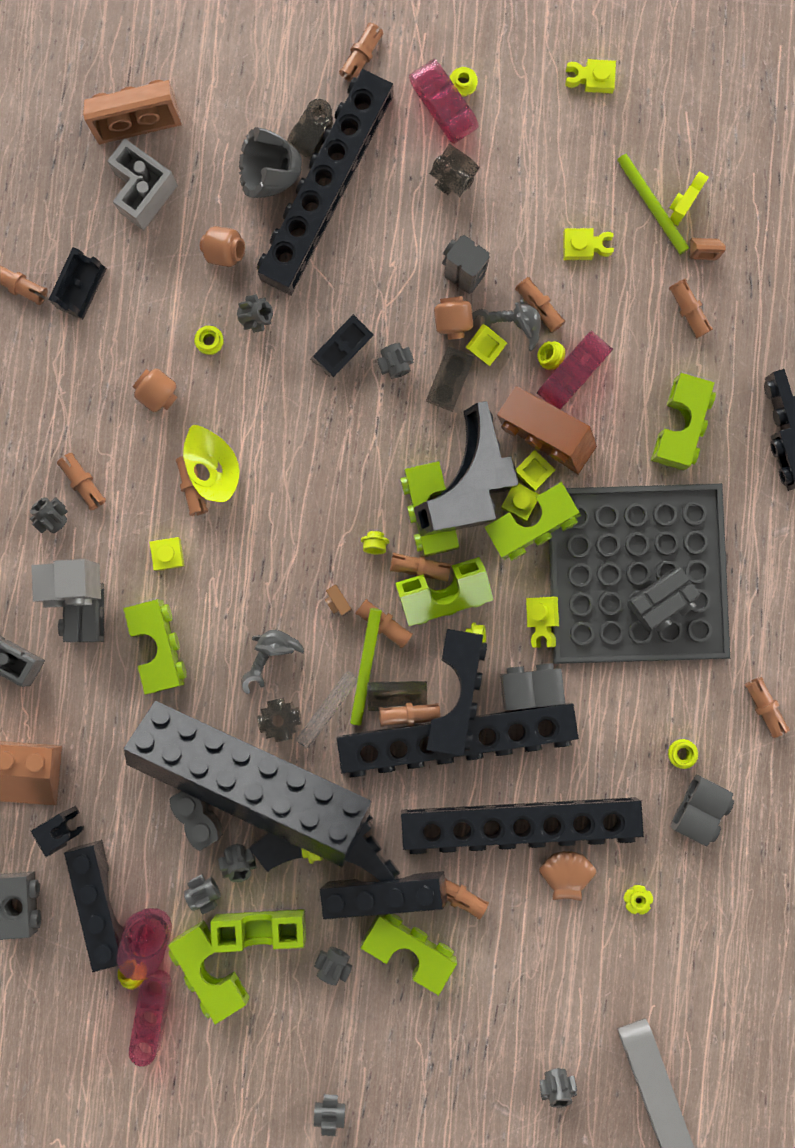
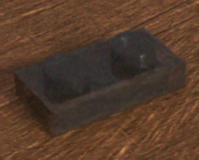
M447 346L426 402L453 412L475 356Z
M427 681L368 682V711H379L380 707L405 706V703H412L413 706L427 705Z

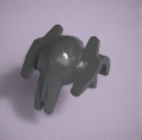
M523 299L520 300V303H515L516 308L514 311L488 312L485 309H478L472 313L473 321L478 315L483 316L485 319L484 325L488 327L497 322L514 321L516 326L522 329L529 339V351L534 350L539 341L540 314L534 307L526 305Z
M276 629L268 630L262 635L253 636L252 640L258 641L255 650L260 652H258L251 670L245 673L241 679L244 692L246 694L251 693L248 685L251 681H257L261 688L264 687V679L261 674L269 656L291 654L294 650L304 654L302 644L297 639Z

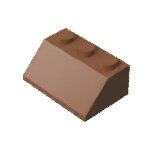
M154 80L148 85L136 88L129 86L111 94L99 93L92 98L84 100V120L99 145L182 125L175 94L169 80Z
M0 741V801L57 805L62 746Z

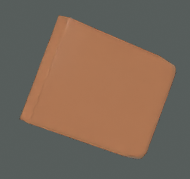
M691 238L690 240L691 259L718 260L726 250V246L719 239Z

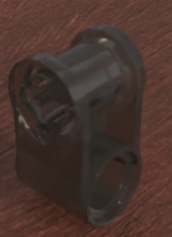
M323 99L312 100L288 136L287 142L296 148L299 154L311 160L315 152L319 153L323 145L322 138L326 129L333 126L330 104Z

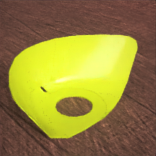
M192 425L187 433L183 448V458L189 478L197 492L206 500L225 502L231 498L239 482L240 470L235 453L221 437L199 425ZM218 462L222 466V473L216 470ZM202 464L208 469L210 474L208 480L202 481L195 475V465Z

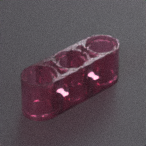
M432 59L409 74V79L415 92L452 144L459 142L479 128L473 111L436 59Z
M591 330L537 391V394L547 403L561 410L608 357L613 348Z
M163 970L152 971L142 982L139 989L129 1046V1058L135 1065L140 1067L151 1064L162 1045L172 987L170 975ZM149 982H158L162 987V992H153L150 989ZM144 1013H153L157 1018V1022H148L144 1017ZM139 1043H147L151 1047L152 1052H143L139 1047Z

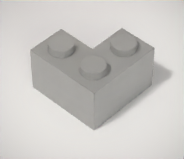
M124 138L107 161L114 174L126 183L113 203L121 215L144 231L178 184L170 170Z
M86 559L53 561V564L32 565L33 601L43 603V608L62 607V601H65V605H92V600L101 599L100 564Z

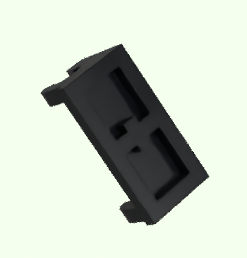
M72 247L48 300L57 309L83 320L107 268L94 256L89 258L81 250Z
M353 314L310 360L315 365L323 368L327 376L335 377L374 334Z
M76 806L59 813L31 830L45 858L67 846L66 842L78 836L84 830V826H79L76 830H70L67 826V822L70 819H74L80 813Z

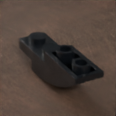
M785 369L772 372L764 378V391L767 398L772 401L774 407L772 413L773 420L776 426H780L781 430L771 436V452L779 461L780 480L783 485H786L787 490L790 491L795 489V396L792 394Z

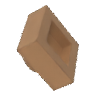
M336 584L326 590L329 597L325 601L334 614L339 611L341 616H344L352 611V608Z

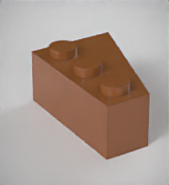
M515 386L497 413L502 424L501 428L512 436L517 434L531 447L543 451L578 475L597 447L591 426L518 386Z

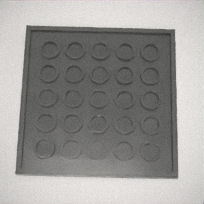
M722 483L566 488L581 516L576 518L578 523L565 531L559 528L550 533L552 538L548 540L550 597H558L559 626L552 627V633L556 637V646L552 647L553 664L731 659ZM674 568H682L690 582L700 593L701 597L694 601L697 606L684 615H681L680 612L676 613L670 618L672 624L662 631L657 632L656 629L647 631L628 606L627 601Z

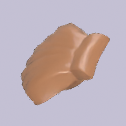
M562 851L551 855L539 868V872L554 890L553 900L573 899L582 901L581 891L593 879L596 869L583 854L573 851Z

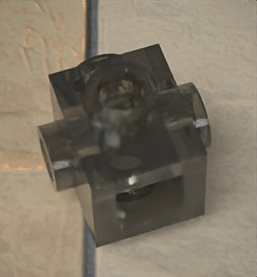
M449 144L442 155L435 159L429 174L437 181L434 186L446 195L453 192L461 197L463 192L467 191L473 184L474 176L480 167L469 156Z
M284 698L267 701L268 707L262 708V715L257 716L260 732H265L267 739L274 737L275 742L293 739L292 733L299 731L298 725L302 724L299 707L294 708L293 701L285 703ZM280 715L283 717L284 723L282 726L274 725V716Z

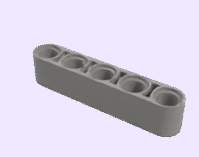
M646 1018L617 1028L660 1148H694Z

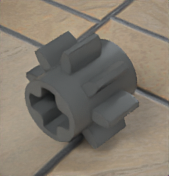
M256 294L246 296L245 302L238 303L237 318L240 324L244 326V330L252 329L253 333L265 330V325L272 323L273 310L266 301V298L258 299Z
M394 343L380 351L382 357L377 359V363L382 375L389 373L390 378L395 379L411 371L409 365L414 363V358L409 347L402 349L400 343Z
M46 497L39 499L30 510V513L33 515L30 518L33 522L32 525L40 533H44L46 529L51 533L58 532L67 522L65 514L68 511L65 509L66 506L57 497L52 501Z
M241 844L227 847L224 850V857L218 858L223 878L229 877L232 882L247 880L251 876L250 869L257 868L255 856L249 848L246 849Z
M203 874L189 880L190 882L187 883L189 889L184 891V897L189 908L193 912L200 909L202 915L215 909L217 906L216 900L221 898V893L215 880L212 877L205 880Z
M330 947L327 953L321 950L314 965L315 968L319 969L317 977L333 986L338 984L339 979L346 982L352 970V965L348 963L350 956L335 947Z
M562 1068L551 1069L545 1072V1080H540L539 1085L542 1100L549 1099V1104L553 1108H562L572 1104V1097L577 1096L575 1076L568 1077L567 1071Z
M324 1094L323 1102H315L314 1127H321V1136H336V1129L344 1128L346 1104L338 1103V1095Z

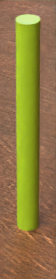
M627 153L623 154L617 159V162L679 255L685 253L689 246Z
M370 608L350 720V723L353 725H362L382 610L377 608Z

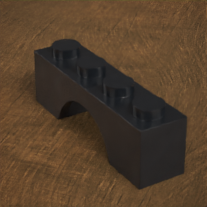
M451 629L446 630L441 661L449 665L457 674L460 682V696L457 704L448 714L431 720L426 750L459 756L464 755V750L470 751L473 733L467 732L469 720L475 721L478 705L477 702H472L474 690L480 691L482 673L477 672L479 660L485 661L487 643L482 642L483 635Z
M99 840L73 847L66 851L64 856L92 973L122 965L130 954L123 926L116 920L109 898V866L103 842Z
M444 871L416 873L404 878L377 882H364L358 879L328 881L320 888L323 920L443 910L448 902Z

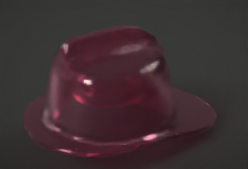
M144 908L142 911L131 915L125 922L117 954L119 970L125 977L132 980H143L151 976L159 968L172 931L171 919L165 911L158 908Z

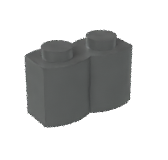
M553 663L537 664L535 671L526 672L524 666L506 668L507 674H500L504 710L565 704L561 668H554Z
M696 774L673 817L670 827L707 847L710 842L717 840L721 831L719 826L720 820L724 815L727 816L733 808L734 800L732 797L734 793Z
M182 791L170 797L171 810L174 816L184 824L186 837L195 849L200 851L219 840L223 835L222 824L217 815L209 810L208 803Z

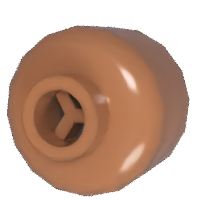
M213 226L201 237L200 250L203 252L204 258L208 263L232 267L242 260L245 253V241L241 238L239 232L234 229Z
M463 296L440 299V304H437L434 308L436 330L440 334H447L448 340L465 338L464 332L473 328L472 306L469 301L463 300Z
M157 368L151 371L146 369L132 386L136 389L134 392L135 399L152 412H157L162 407L168 410L177 399V396L173 394L177 387L175 381Z

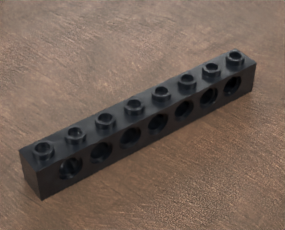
M364 69L361 70L358 78L353 77L347 91L349 95L345 103L341 102L335 112L336 121L332 128L328 127L322 138L323 146L320 152L313 154L309 163L310 171L307 177L300 179L296 188L297 196L293 204L288 203L283 213V219L285 220L280 229L276 228L270 238L271 247L268 253H263L257 263L260 280L292 296L394 97L393 83ZM361 103L369 105L364 110H360L356 106ZM347 128H353L356 130V133L346 135L343 131ZM334 153H341L344 155V157L340 160H333L330 158V156ZM321 178H328L331 180V182L325 186H321L317 183L318 180ZM308 203H316L318 205L314 211H307L304 207ZM295 228L306 230L302 236L295 237L291 235ZM283 253L293 255L288 262H280L278 257Z
M567 702L562 705L478 715L475 717V721L469 720L467 732L473 733L470 751L464 750L463 756H466V760H477L484 758L483 753L495 751L496 756L513 754V749L524 747L525 752L542 750V745L554 743V748L571 746V740L579 739L574 703ZM548 719L551 721L553 729L549 735L542 736L538 732V725L542 720ZM431 722L415 724L412 727L402 726L339 735L336 738L341 774L348 773L349 778L365 776L366 770L377 768L378 773L396 771L395 766L407 764L408 769L425 767V761L436 760L437 765L454 763V757L460 756L436 751L426 753L420 749V741L424 737H429ZM513 724H521L524 730L523 736L518 740H512L508 735V730ZM484 728H491L495 734L494 740L489 744H482L479 741V733ZM395 741L404 742L407 745L406 754L401 757L394 756L390 751L391 744ZM366 745H372L377 749L378 756L373 761H366L361 756V749Z
M636 797L401 810L403 850H409V854H425L427 849L439 848L441 853L456 852L457 847H469V851L487 850V845H498V849L508 850L515 849L516 844L528 843L530 848L546 847V842H558V846H574L576 841L587 840L588 844L591 845L605 844V839H617L618 843H633L636 837H644L642 801ZM609 814H615L617 817L616 825L610 829L604 828V818ZM578 816L587 817V826L582 830H575L573 827V822ZM550 817L557 818V828L552 832L545 831L543 828L545 820ZM519 819H526L529 823V827L524 833H516L513 830L514 823ZM491 820L498 822L499 830L497 833L487 835L483 832L486 822ZM459 822H465L470 826L468 834L463 837H459L453 832L454 826ZM428 824H436L440 827V833L435 838H428L423 833L424 828Z

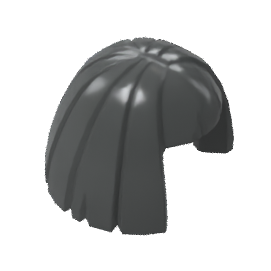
M255 127L246 135L241 148L243 154H240L239 169L241 170L239 172L241 175L240 183L244 194L251 198H266L277 195L291 187L298 179L302 170V158L298 150L281 136L263 128Z

